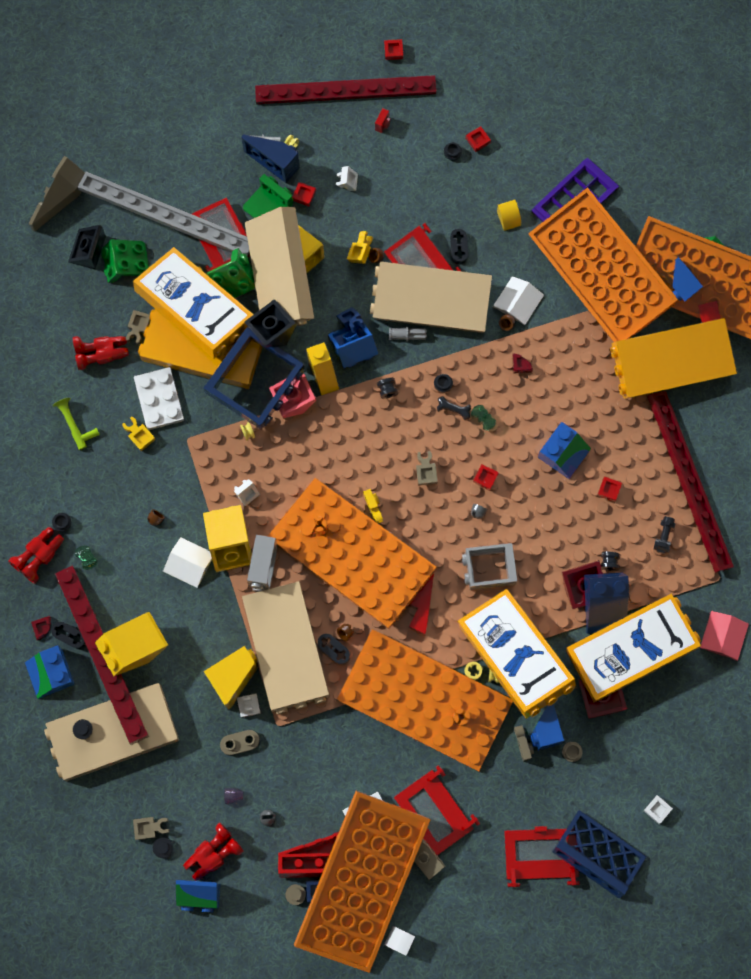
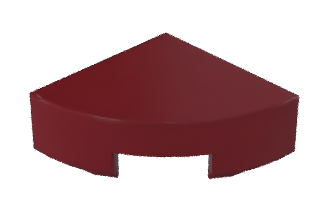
M512 354L514 374L533 372L532 365L526 358L520 354Z
M51 616L31 622L37 641L47 635L46 633L49 632Z

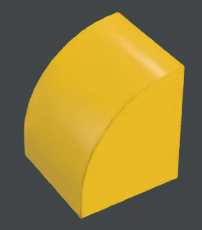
M516 200L498 205L497 213L504 231L521 226V217Z

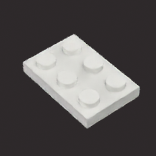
M170 367L134 376L148 430L184 421Z

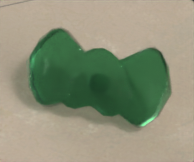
M483 405L474 406L471 416L478 418V421L483 424V430L493 429L496 425V419L492 418V415L488 413Z
M80 546L76 549L75 556L81 559L83 569L89 570L97 565L98 560L94 558L89 546Z

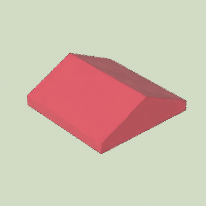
M305 374L302 375L300 381H295L291 394L283 398V405L279 409L283 418L303 414L317 401ZM285 380L269 388L273 397Z
M711 611L700 648L738 661L749 624L734 616Z

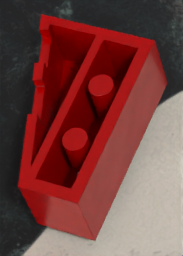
M339 832L278 853L279 877H321Z

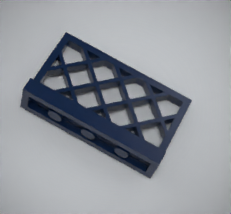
M580 810L576 813L559 842L552 850L558 857L618 899L625 895L628 886L646 858L645 855ZM579 817L586 822L588 829L578 830L576 822ZM600 831L603 833L604 841L595 842L593 832ZM589 832L591 843L581 844L579 834ZM569 835H575L578 845L571 846L565 842V839ZM616 842L620 845L621 853L612 854L609 843ZM605 844L608 855L598 856L596 845ZM592 846L594 857L588 858L584 855L583 848ZM633 854L639 858V861L636 865L629 866L626 855ZM622 856L625 867L615 868L613 857ZM609 858L611 869H603L599 859ZM626 870L628 879L625 883L618 879L616 871Z

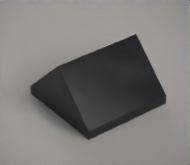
M101 225L78 230L68 263L96 269L106 238Z
M275 299L244 321L266 348L286 346L297 325Z

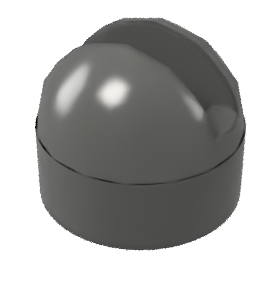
M473 503L471 515L473 518L482 519L488 509Z
M264 810L260 814V821L265 826H270L275 822L276 815L272 810ZM272 815L273 819H263L262 816Z

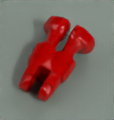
M73 337L78 370H84L87 365L98 362L100 365L128 356V348L114 349L116 346L127 344L126 337L95 338L94 343H84L80 337ZM96 351V354L84 355L85 353Z
M51 527L46 528L37 537H34L25 546L26 551L23 554L11 557L8 560L13 568L18 572H22L33 584H36L39 580L37 575L39 566L41 564L47 565L64 541V538L59 534L49 545L46 543L54 533V529ZM32 556L36 557L29 565L25 567V564Z
M222 823L216 825L215 830L217 834L211 842L205 840L196 848L195 853L183 865L187 871L197 862L200 864L201 868L192 875L195 881L200 880L210 872L216 871L224 864V858L228 855H240L243 852L242 847L234 838L228 841L219 852H215L219 845L232 837Z

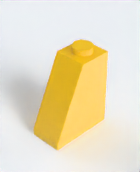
M325 343L307 348L308 363L321 395L339 390L332 361Z

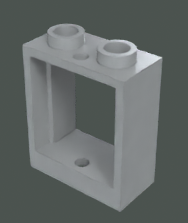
M256 535L247 578L250 588H253L254 592L270 589L278 549L276 538Z
M512 543L465 549V554H462L463 566H467L468 573H464L465 584L469 585L470 590L517 584ZM504 553L507 579L474 583L471 556Z

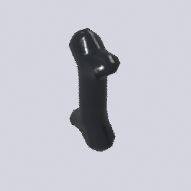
M444 396L438 398V412L447 409L460 414L464 420L470 418L469 411L472 409L470 404L461 407L448 402Z

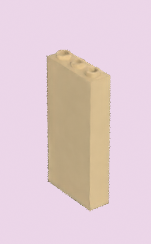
M279 207L245 222L259 310L275 299L296 322V326L306 325L307 321L314 319L296 209L295 207Z
M380 262V266H376L375 277L378 278L377 285H373L372 296H375V303H371L370 314L373 315V319L485 333L492 275Z
M299 581L242 596L272 713L282 714L288 712V708L291 707L301 709L307 707V703L315 702V704L325 702L326 698L329 697Z
M157 683L130 693L149 735L148 738L133 745L129 744L111 700L46 723L47 729L44 731L47 740L52 742L53 748H50L53 759H57L59 765L56 767L59 778H63L67 782L179 741L161 685ZM81 719L88 720L93 726L92 735L84 740L76 738L73 734V725Z

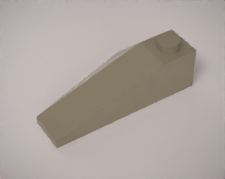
M65 156L52 175L55 179L51 187H46L44 191V201L38 203L31 217L29 225L33 231L38 230L82 192L78 189V185L85 172Z

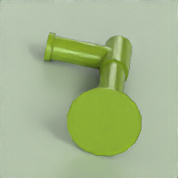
M71 398L59 400L53 404V407L59 408L63 413L78 449L86 448L85 441L100 435L97 428L81 435L69 410L68 403Z

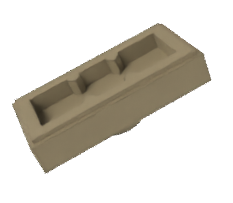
M423 839L414 862L430 880L445 865Z

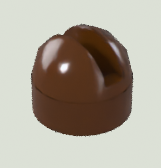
M379 248L370 249L368 254L370 262H381L384 259L383 250Z
M509 314L502 316L499 320V326L505 331L511 330L515 325L514 317Z
M152 509L147 517L148 522L152 526H158L165 519L155 509Z
M343 624L337 629V634L342 640L348 641L353 636L354 629H351L350 624Z

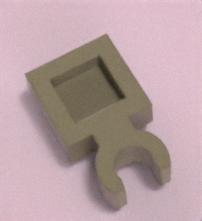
M133 310L128 324V329L132 331L126 336L127 342L130 343L132 337H137L136 344L140 345V334H144L145 328L149 327L151 322L149 319L150 314Z
M428 451V458L423 459L421 453L418 452L417 459L421 463V465H416L418 486L437 484L435 463L430 464L432 459L431 451Z
M523 726L514 727L522 760H531V755L534 754L531 742H527Z
M154 817L134 819L135 840L156 838L157 831L162 834L169 833V829L163 830L161 828L163 822H169L168 819L161 818L157 822H154Z

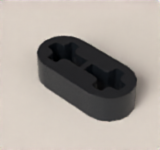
M455 229L450 236L451 257L456 264H463L468 259L467 234L462 229ZM456 234H460V237H463L461 238V244H457ZM458 249H461V253L465 254L462 256V259H458V256H455L458 253Z
M57 622L52 626V635L61 642L76 649H81L86 645L80 630L64 622ZM64 626L63 630L68 632L67 636L64 634L57 636V627L61 628ZM71 635L75 637L81 635L82 642H77L75 645V641L70 638Z
M322 634L318 638L319 649L338 665L348 663L350 660L349 650L330 634ZM331 639L330 644L333 648L330 649L328 646L322 647V640ZM334 651L346 652V659L337 660L338 655Z

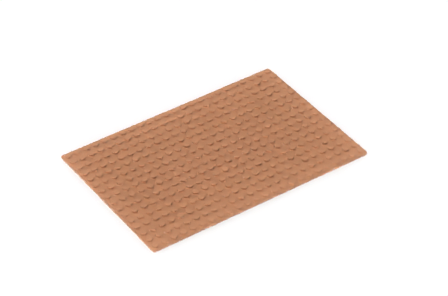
M589 311L315 397L317 401L303 414L283 418L280 411L275 410L271 416L273 417L272 421L267 426H264L262 430L250 423L255 438L250 437L248 441H246L240 425L245 426L248 422L247 420L187 439L209 512L241 505L252 553L256 535L268 536L309 484L316 478L374 520L363 496V491L371 489L372 494H377L380 502L377 505L383 517V522L379 523V525L437 567V570L433 573L434 579L426 634L423 635L409 628L417 611L416 608L408 605L392 627L387 629L278 547L270 589L299 581L329 697L323 703L315 704V702L307 703V707L301 709L291 707L288 708V712L282 714L273 712L278 726L346 705L338 701L337 698L372 629L451 669H455L470 662L482 660L460 629L458 620L506 589L544 639L585 626V606L576 609L571 608L564 588L562 572L598 560L601 564L603 561L601 553L605 551L621 554L618 560L619 571L602 570L603 574L623 572L628 575V611L654 603L671 593L675 596L719 581L720 576L718 572H714L647 398L649 393L623 399V395L619 392L620 380L616 376L614 369L616 365L615 358L612 357L610 351L611 343L614 342ZM512 354H520L531 363L533 372L514 374ZM440 374L449 375L453 381L451 390L446 393L438 392L434 387V379ZM385 378H395V388L398 389L399 394L391 398L382 399L380 397L381 390L377 387V382ZM444 396L448 402L461 407L470 404L472 408L469 411L470 418L464 420L460 414L447 409L438 412V398ZM561 422L575 430L591 448L570 479L538 458L540 450ZM428 451H431L432 459L430 464L435 463L438 483L418 486L416 465H421V463L417 459V454L420 452L421 457L426 459L428 458ZM481 464L499 472L490 491L473 483ZM604 476L622 482L616 502L597 496ZM249 479L260 495L245 506L234 492V487H240L243 484V480L247 481ZM473 503L488 509L482 519L473 518L471 515ZM664 516L674 518L676 525L675 529L671 528L668 541L671 542L669 553L662 554L658 553L657 550H653L656 538L660 539L663 530V526L660 525L661 520H663ZM512 543L517 584L470 590L469 585L465 584L464 573H468L467 566H463L462 554H465V549ZM504 553L471 556L474 583L507 579ZM250 565L229 569L228 573L253 652L258 660L242 596L257 593L248 584L247 578ZM343 624H350L351 629H354V634L348 641L342 640L337 634V629ZM322 634H330L349 650L350 660L348 663L338 665L319 649L318 638ZM323 639L322 647L328 646L330 649H332L333 646L330 644L331 639ZM334 651L338 655L337 660L346 659V652ZM257 662V665H258V668H259V671H260V674H261V678H262V681H263V677H262L260 665H259V662Z

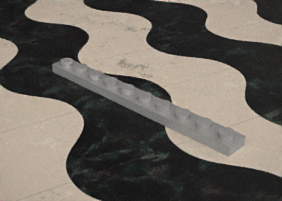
M85 172L78 185V189L82 192L232 252L239 248L242 254H246L247 257L250 253L246 236L91 173Z

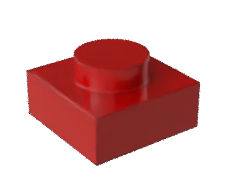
M402 39L384 40L385 60L403 59Z
M382 108L375 122V131L382 133L384 128L387 129L391 122L389 110Z
M481 126L466 135V140L475 152L491 143V139Z
M299 182L292 197L293 201L310 207L316 193V188Z
M717 301L698 305L702 323L721 319Z
M481 464L473 483L490 491L499 472Z
M604 476L597 496L616 502L622 482Z

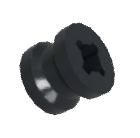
M385 378L377 382V387L381 390L380 397L382 399L391 398L399 394L398 389L395 388V378Z
M610 551L602 552L601 558L603 561L600 564L601 569L619 571L618 560L621 554Z

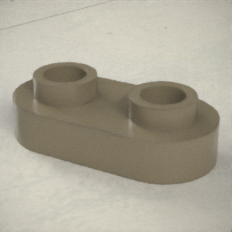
M246 730L223 737L220 742V748L226 755H235L254 750L258 747L260 739L255 731ZM248 736L253 738L251 743H246ZM229 741H232L234 744L232 748H227L226 746Z

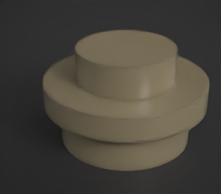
M568 742L563 747V757L569 762L578 761L582 756L581 746L576 742Z
M291 885L286 890V899L292 905H299L306 898L305 889L300 885Z

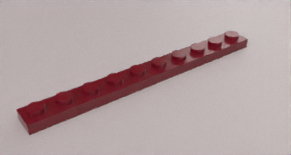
M435 75L255 85L256 104L436 94Z
M666 391L651 393L647 398L714 572L729 570L734 567L668 395Z
M73 565L55 573L129 744L133 745L148 738L147 730L122 674L113 676L101 652L98 650L95 642L103 635V632Z

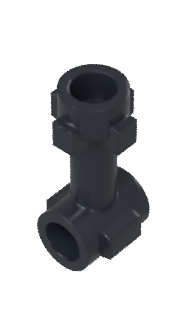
M664 516L663 520H661L660 525L663 526L660 539L656 538L653 548L658 553H669L671 542L668 541L671 528L675 529L676 523H674V518Z

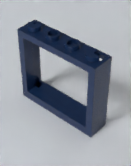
M247 327L204 386V392L262 430L264 426H267L272 421L273 417L271 416L274 411H279L282 407L283 398L291 394L295 381H300L305 372L303 371L304 364L279 347L266 348L292 365L294 369L261 416L257 417L216 390L251 340L266 348Z

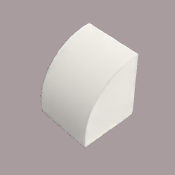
M393 926L384 945L407 955L415 936Z

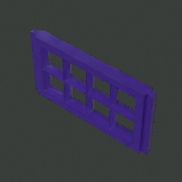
M587 157L549 192L531 212L544 222L551 216L543 209L550 201L559 208L563 207L555 199L562 190L572 199L576 197L566 188L573 180L583 190L587 187L589 189L596 181L601 183L607 190L600 197L589 189L600 204L608 199L619 186ZM584 169L594 177L587 186L577 178Z

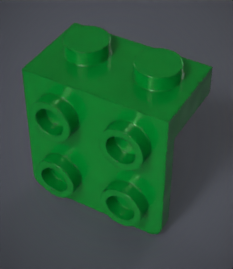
M263 174L259 178V189L243 205V210L252 218H256L279 207H291L293 205L292 193L287 188L280 187L273 177Z
M111 239L102 248L101 255L105 263L104 273L107 276L108 283L116 282L122 275L140 276L149 268L146 246L143 241Z
M239 248L232 251L230 262L207 272V275L234 298L256 288L252 266L246 254H242Z

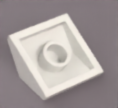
M512 276L493 307L506 315H512L516 321L525 325L544 294L529 282Z
M180 538L172 549L163 572L198 588L212 561L210 551Z

